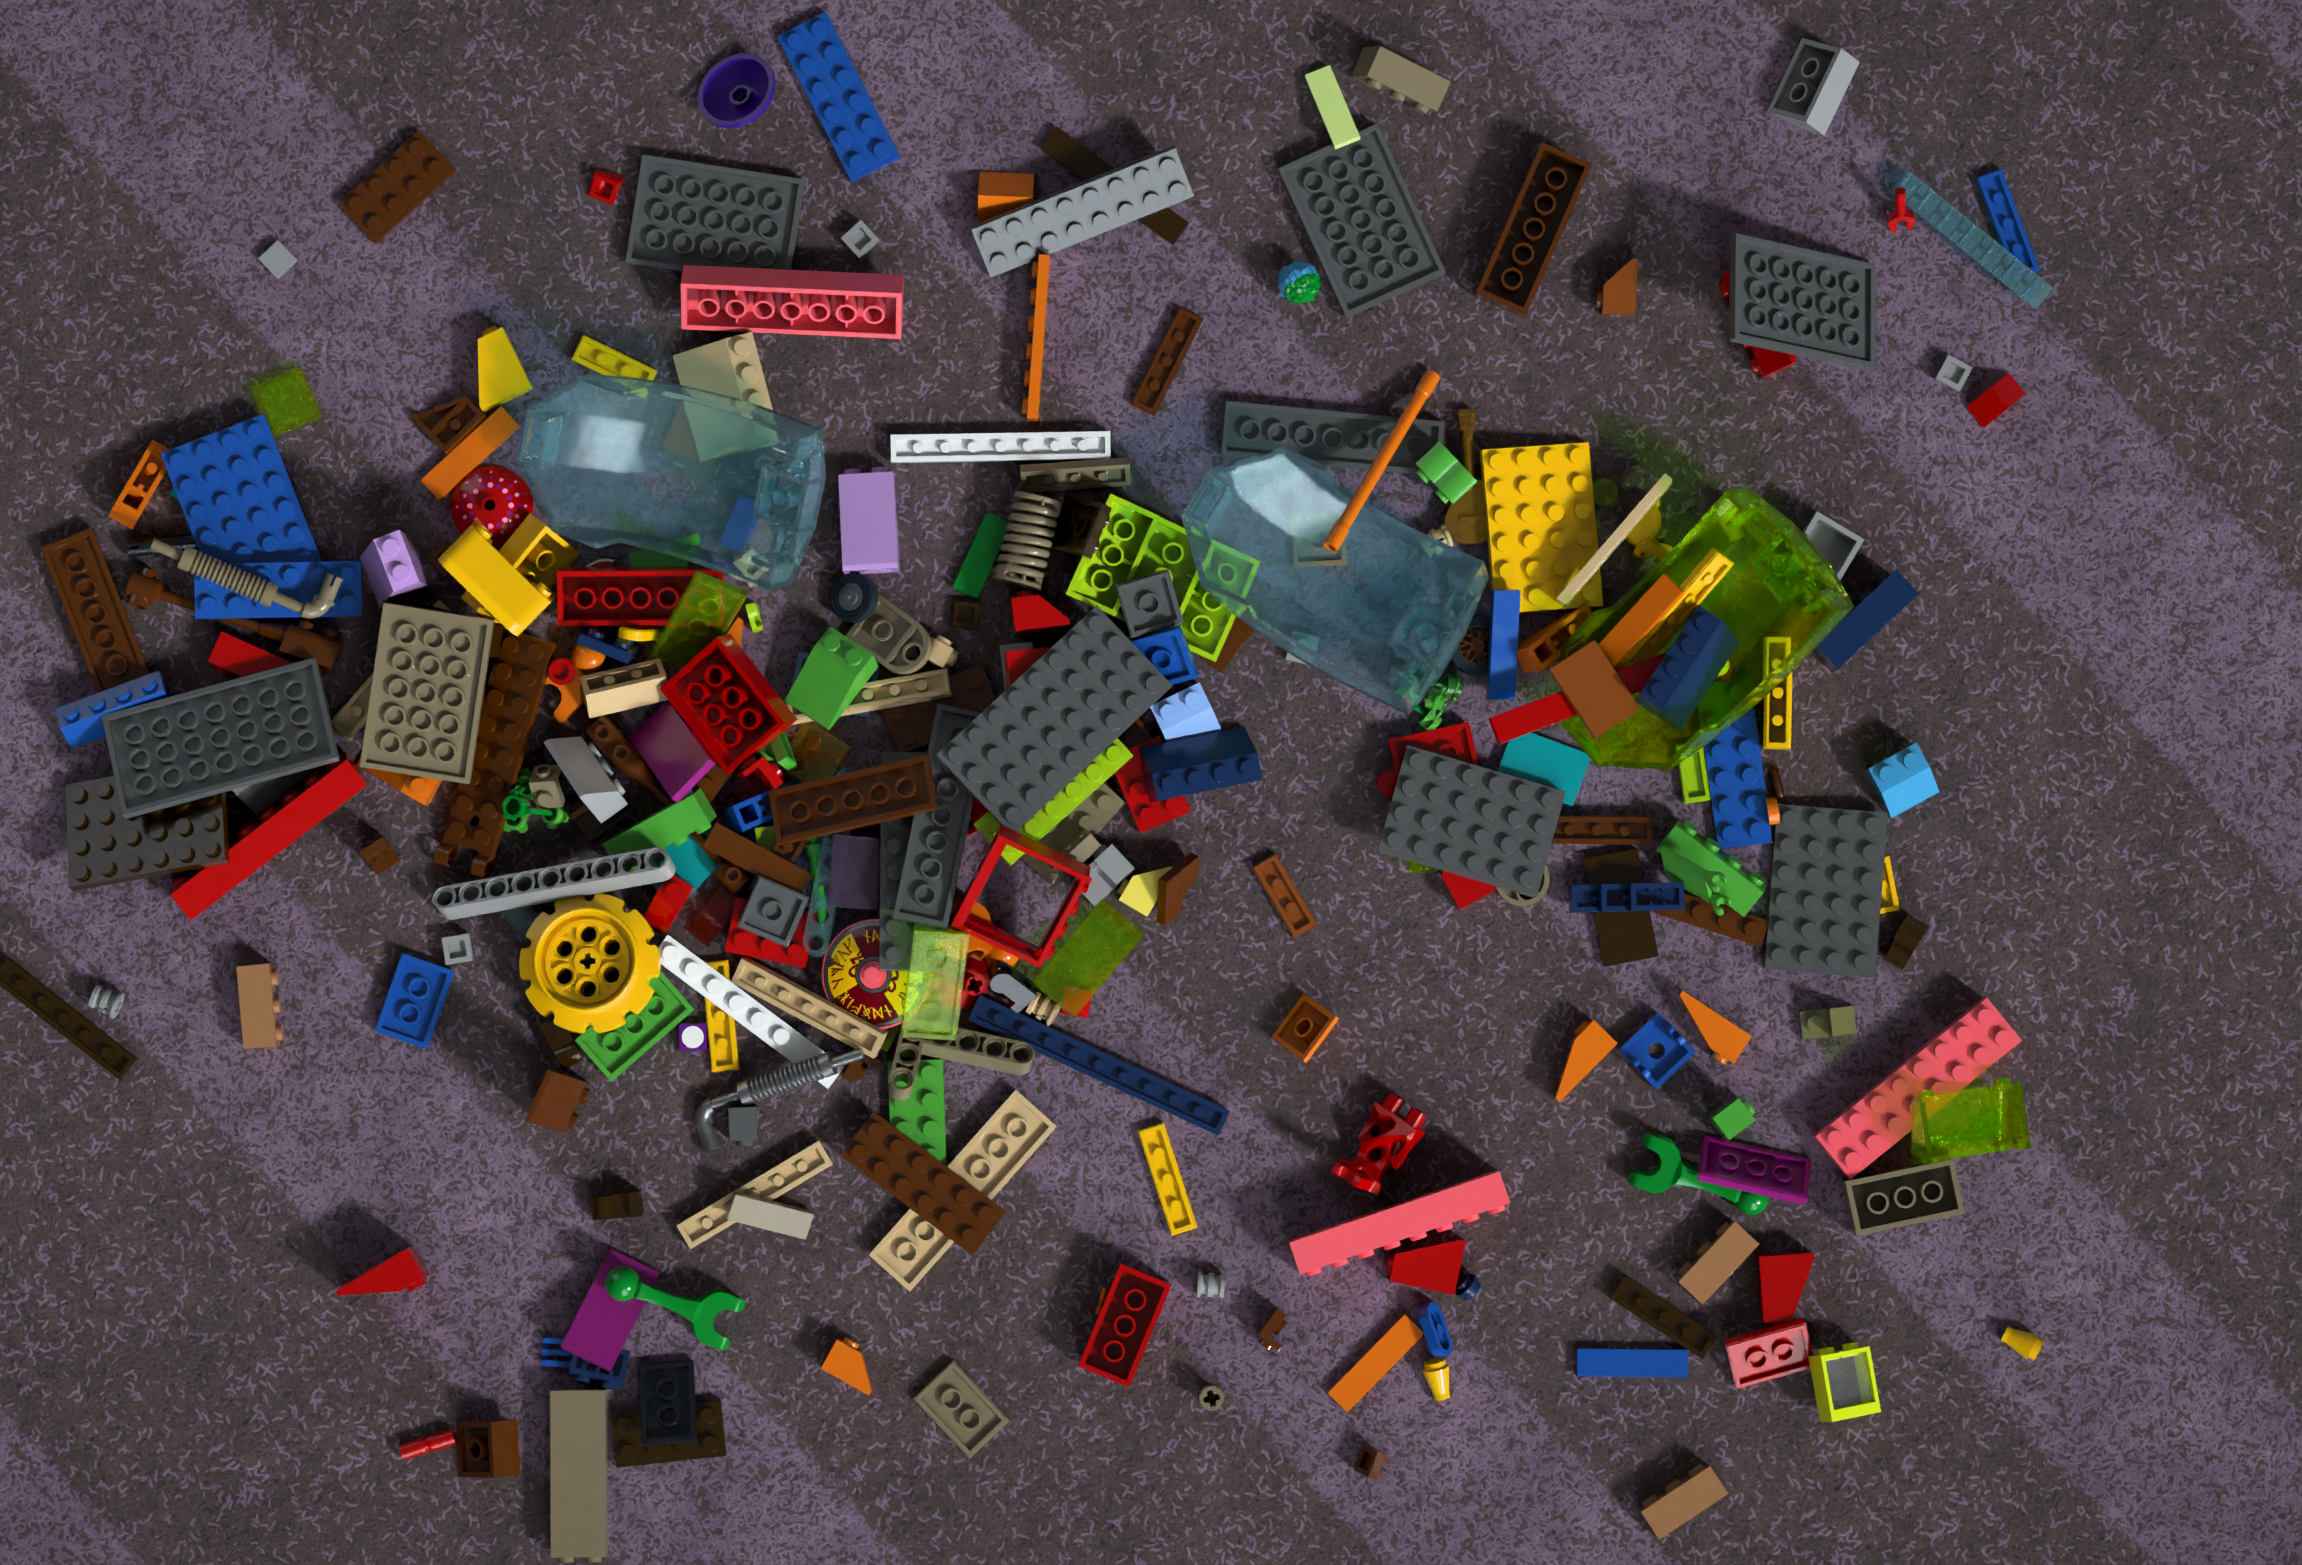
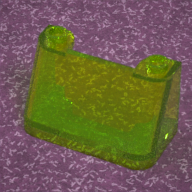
M2011 1077L1994 1079V1085L1938 1094L1934 1093V1089L1918 1091V1097H1914L1912 1101L1910 1150L1912 1164H1933L1953 1158L2002 1152L2016 1148V1150L2031 1148L2022 1082H2011Z

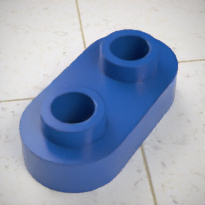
M1435 1302L1421 1305L1417 1319L1423 1329L1428 1351L1437 1358L1450 1355L1452 1352V1340L1440 1307Z

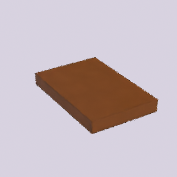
M1595 640L1548 670L1594 740L1641 709Z

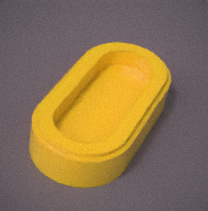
M646 625L619 627L618 638L633 641L658 640L660 630Z

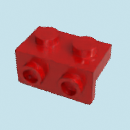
M752 756L738 767L739 771L734 774L737 779H740L753 772L766 791L776 789L784 783L780 778L783 775L781 770L774 762L769 764L764 756L758 758Z

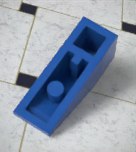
M800 777L778 786L776 789L803 783L802 778ZM768 791L719 811L725 827L736 833H741L773 819Z

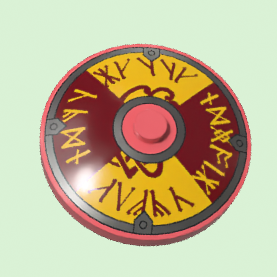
M879 919L863 920L842 930L829 945L822 965V983L828 1001L880 1029L900 1025L914 1016L924 1004L932 982V972L879 971Z

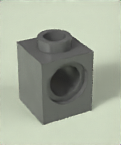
M758 1106L728 1108L730 1141H736V1146H753V1140H759Z

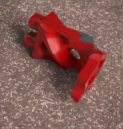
M1390 1093L1383 1103L1375 1102L1368 1121L1357 1137L1361 1141L1358 1154L1350 1161L1341 1159L1334 1165L1331 1172L1342 1177L1354 1187L1367 1190L1379 1196L1382 1192L1383 1185L1381 1182L1384 1176L1392 1167L1398 1169L1404 1163L1410 1150L1425 1134L1426 1131L1421 1126L1427 1114L1416 1107H1411L1404 1117L1399 1112L1406 1101L1395 1093ZM1379 1126L1381 1129L1379 1135L1373 1137V1129ZM1379 1148L1382 1151L1381 1157L1377 1160H1372L1370 1158L1371 1151Z

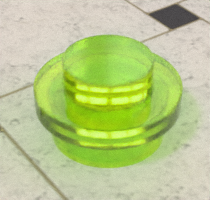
M1607 478L1595 481L1593 483L1594 502L1600 506L1612 504L1618 495L1616 484Z

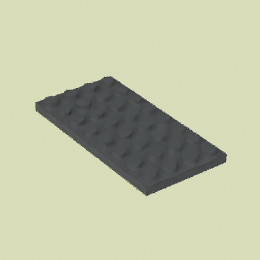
M1096 606L936 754V757L1000 825L1002 824L1018 832L1173 685L1105 613Z
M316 658L102 715L122 816L125 819L340 761Z

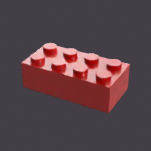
M1120 1263L1078 1367L1130 1387L1172 1284Z

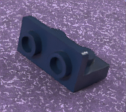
M621 1350L611 1372L572 1355L568 1376L574 1377L573 1381L577 1383L589 1384L590 1381L601 1383L600 1387L616 1390L617 1386L623 1387L630 1351Z

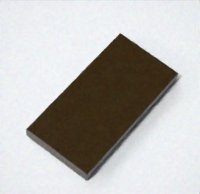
M1637 848L1583 859L1588 885L1644 883ZM1650 911L1593 912L1604 967L1659 956Z

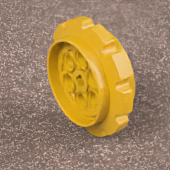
M597 893L591 901H587L586 896H580L555 902V912L548 915L542 912L532 923L526 933V937L531 940V945L529 948L521 949L520 977L524 981L531 982V986L525 992L529 1001L542 1016L547 1017L549 1014H554L553 1023L571 1032L583 1034L590 1025H593L594 1030L598 1033L621 1027L626 1023L625 1014L627 1012H633L637 1015L648 1004L654 993V989L649 986V981L660 976V949L656 945H649V940L655 935L652 927L636 909L626 913L627 904L623 900L608 894ZM592 929L596 930L595 939L591 942H585L584 936L586 932ZM615 942L619 943V951L615 955H609V946ZM566 944H572V952L568 956L563 957L561 955L562 947ZM590 958L595 960V964H591L589 969L585 966V963H588ZM613 970H619L620 976L618 980L612 983L608 982V974ZM566 971H571V981L562 984L560 981L561 975ZM595 984V993L590 997H585L584 989L586 986Z

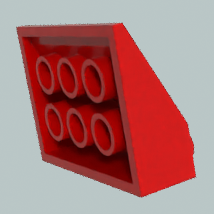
M731 634L716 637L660 688L727 775L775 740L798 720Z

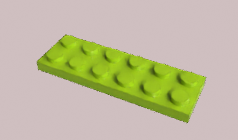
M1117 738L1018 832L1036 841L1041 840L1133 757V754ZM987 812L973 826L991 844L1000 824ZM1006 844L1001 857L1009 866H1012L1025 853Z

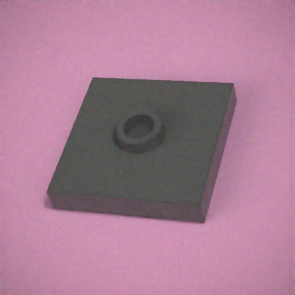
M1168 569L1115 585L1130 638L1184 623Z
M758 875L737 926L788 947L810 896Z

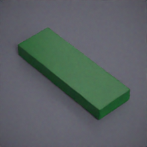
M986 513L952 588L973 598H979L1000 552L1001 545L1004 543L1003 536L1008 534L1005 530L1006 525L1010 523Z

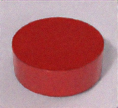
M568 658L554 659L548 666V677L554 684L567 685L576 677V666Z
M1384 771L1377 779V788L1385 797L1392 798L1397 781L1395 771Z

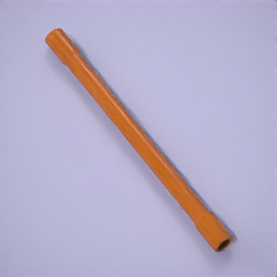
M1432 370L1425 371L1415 388L1413 396L1339 520L1333 525L1324 540L1323 546L1327 550L1334 553L1339 550L1349 533V528L1424 402L1430 397L1439 382L1440 376Z

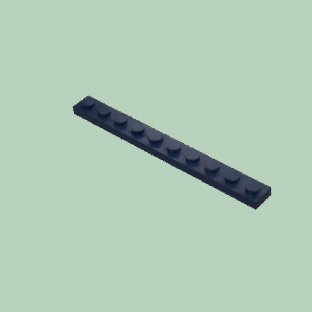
M979 995L968 1019L1006 1038L1026 1042L1036 1052L1218 1136L1230 1110L1025 1015L1017 1014L1012 1009Z

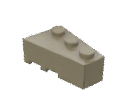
M1382 46L1363 47L1350 76L1374 90L1389 94L1388 96L1393 100L1412 104V109L1422 114L1438 112L1451 82Z

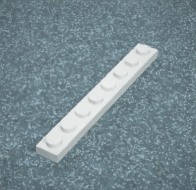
M1110 431L890 435L891 463L1111 459Z
M669 935L666 936L658 947L660 949L661 965L793 1064L805 1059L808 1060L814 1056L818 1057V1055L825 1053ZM844 1066L837 1067L838 1074L824 1077V1079L817 1082L829 1089L844 1069Z

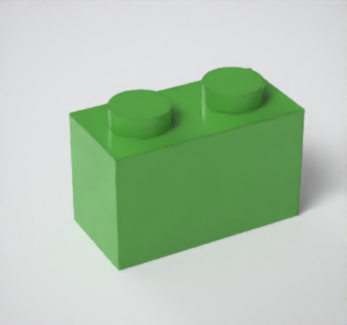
M1733 1098L1708 1117L1724 1140L1732 1139L1756 1121L1752 1116L1755 1113L1753 1107L1746 1099L1740 1100L1739 1098Z

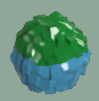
M1295 260L1289 266L1285 265L1278 274L1279 295L1287 301L1296 304L1314 301V297L1320 288V277L1315 266L1299 260Z

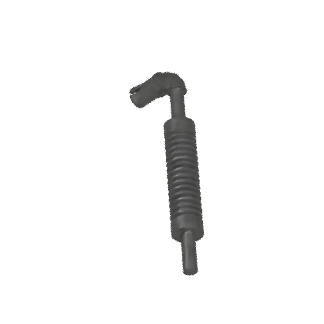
M859 1048L835 1057L828 1051L818 1055V1057L814 1056L808 1060L805 1059L804 1061H799V1063H794V1065L791 1064L789 1067L785 1066L779 1070L767 1072L765 1075L761 1074L760 1077L756 1076L750 1080L738 1082L736 1091L713 1099L708 1097L703 1100L696 1110V1125H693L694 1129L698 1131L704 1149L703 1152L721 1147L712 1124L715 1123L712 1114L716 1112L717 1108L741 1101L743 1105H748L770 1098L776 1094L793 1090L795 1087L799 1088L800 1086H805V1084L822 1080L824 1077L838 1074L837 1067L864 1059L863 1050Z

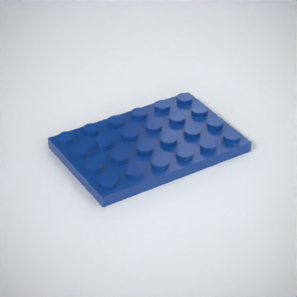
M265 414L160 453L197 548L203 555L206 553L207 557L212 556V560L217 558V562L222 560V563L322 561Z

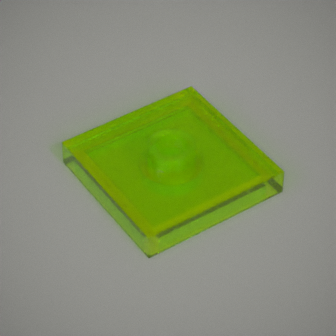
M301 366L250 387L261 415L265 414L274 438L323 417Z

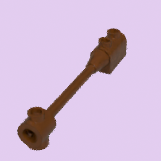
M142 568L141 573L136 571L132 573L126 589V597L128 598L126 603L128 605L146 611L149 605L153 606L159 600L195 611V600L164 590L162 581L157 579L158 573L156 571ZM219 618V620L258 632L259 635L281 645L279 652L282 658L294 662L316 658L319 670L334 674L344 641L339 639L340 633L328 628L324 629L323 634L313 631L314 625L305 620H298L297 625L292 623L260 622L251 618Z
M607 715L601 716L586 730L585 733L621 773H625L642 787L648 789L664 807L674 802L656 782L655 777L635 745ZM694 831L689 834L717 864L716 877L733 895L753 879L754 876L749 871L703 847L707 838L703 833L698 835Z

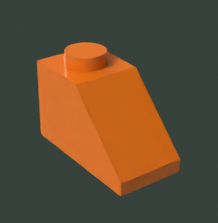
M845 1337L843 1341L838 1338L821 1369L869 1396L873 1389L863 1353L857 1349L859 1344L848 1337Z

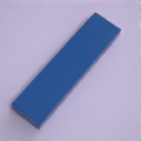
M2002 168L1976 177L1975 181L2013 280L2040 271Z
M1491 589L1486 698L1488 700H1515L1520 590Z
M1577 1348V1376L1688 1378V1350Z

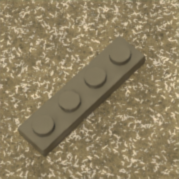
M1130 458L1020 465L1022 492L1033 493L1131 485Z

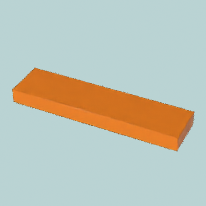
M500 406L420 481L439 501L442 500L463 478L520 428L519 424Z
M1663 574L1598 644L1614 669L1620 665L1685 594L1667 574Z
M1404 1314L1327 1393L1348 1412L1424 1335V1332Z

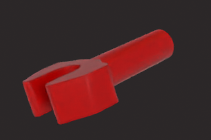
M1902 187L1895 189V211L1886 215L1888 227L1893 233H1896V225L1900 221H1905L1908 231L1915 224L1913 211L1906 210V190Z

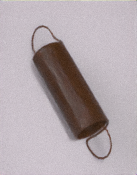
M1778 767L1774 770H1769L1768 774L1774 797H1784L1785 794Z

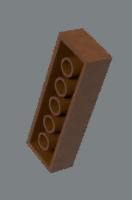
M1541 143L1474 297L1525 318L1590 171L1591 163L1548 144Z

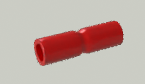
M451 1428L431 1434L426 1438L422 1437L399 1444V1450L402 1459L407 1460L426 1454L429 1451H436L455 1445L457 1441Z

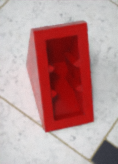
M2007 373L1966 408L1984 428L2026 393L2013 377Z
M1441 871L1440 874L1458 910L1490 894L1496 887L1445 871Z

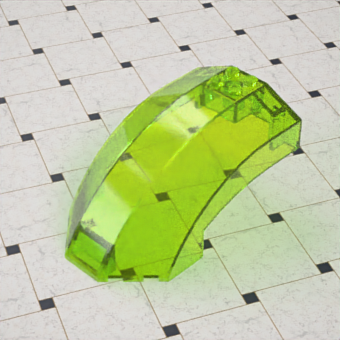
M1746 485L1728 489L1688 534L1639 583L1613 606L1594 611L1560 648V660H1565L1594 640L1599 644L1663 574H1667L1680 586L1712 548L1720 551L1735 563L1699 606L1722 620L1738 638L1740 643L1680 732L1642 706H1640L1641 709L1595 740L1578 715L1562 721V726L1597 766H1617L1635 769L1651 768L1657 770L1672 769L1725 731L1768 695L1804 661L1853 609L1852 601L1828 560L1791 520ZM1690 616L1674 633V635L1668 640V642L1662 647V649L1656 654V656L1668 651V649L1670 648V646L1672 645V643L1674 642V640L1676 639V637L1678 636V634L1680 633V631L1682 630ZM1639 693L1633 694V698L1636 699Z

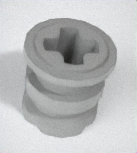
M97 985L89 999L88 1007L99 1008L98 1011L104 1014L109 1012L110 1018L114 1019L122 1007L125 995L124 993L116 995L113 990H104L103 986Z
M1198 1270L1196 1298H1199L1201 1294H1207V1297L1218 1295L1219 1298H1224L1225 1273H1221L1220 1276H1214V1273L1203 1275L1202 1271Z

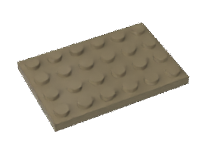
M387 602L383 603L360 767L464 784L471 783L494 619Z

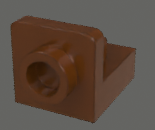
M385 837L379 838L359 852L364 861L369 862L377 875H381L400 862V858Z
M878 1053V1056L874 1059L864 1054V1059L849 1064L842 1077L850 1082H853L854 1078L860 1080L868 1065L864 1064L865 1059L881 1066L883 1063L879 1059L881 1054Z
M1277 1307L1257 1332V1335L1261 1337L1259 1343L1271 1352L1274 1348L1279 1352L1283 1348L1282 1345L1271 1338V1335L1273 1333L1278 1335L1287 1323L1283 1320L1286 1314Z

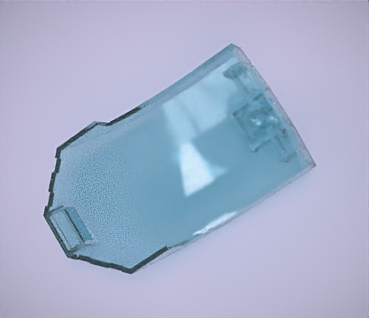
M581 374L568 385L548 395L540 403L528 408L525 414L517 459L521 471L526 472L532 484L529 487L538 505L544 507L549 517L547 522L553 532L593 548L623 543L667 554L724 573L769 592L792 584L816 529L826 480L823 432L819 427L760 405L715 392L661 381L611 375ZM699 534V544L693 546L688 536Z
M1285 447L1273 449L1272 453L1259 457L1254 455L1235 461L1234 465L1222 469L1217 467L1208 470L1181 515L1201 586L1235 616L1294 657L1334 680L1409 715L1439 680L1467 632L1489 579L1484 561L1436 540L1394 519L1366 502L1349 528V533L1336 553L1327 550L1323 546V542L1333 525L1339 520L1353 494L1336 484L1329 467ZM1341 555L1346 557L1347 565L1323 566L1315 565L1314 561L1342 559Z

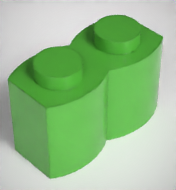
M1440 441L1415 463L1419 468L1416 474L1426 484L1431 481L1438 488L1434 493L1445 504L1450 501L1454 505L1477 483V480Z

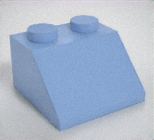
M1200 682L1150 707L1166 742L1222 731Z

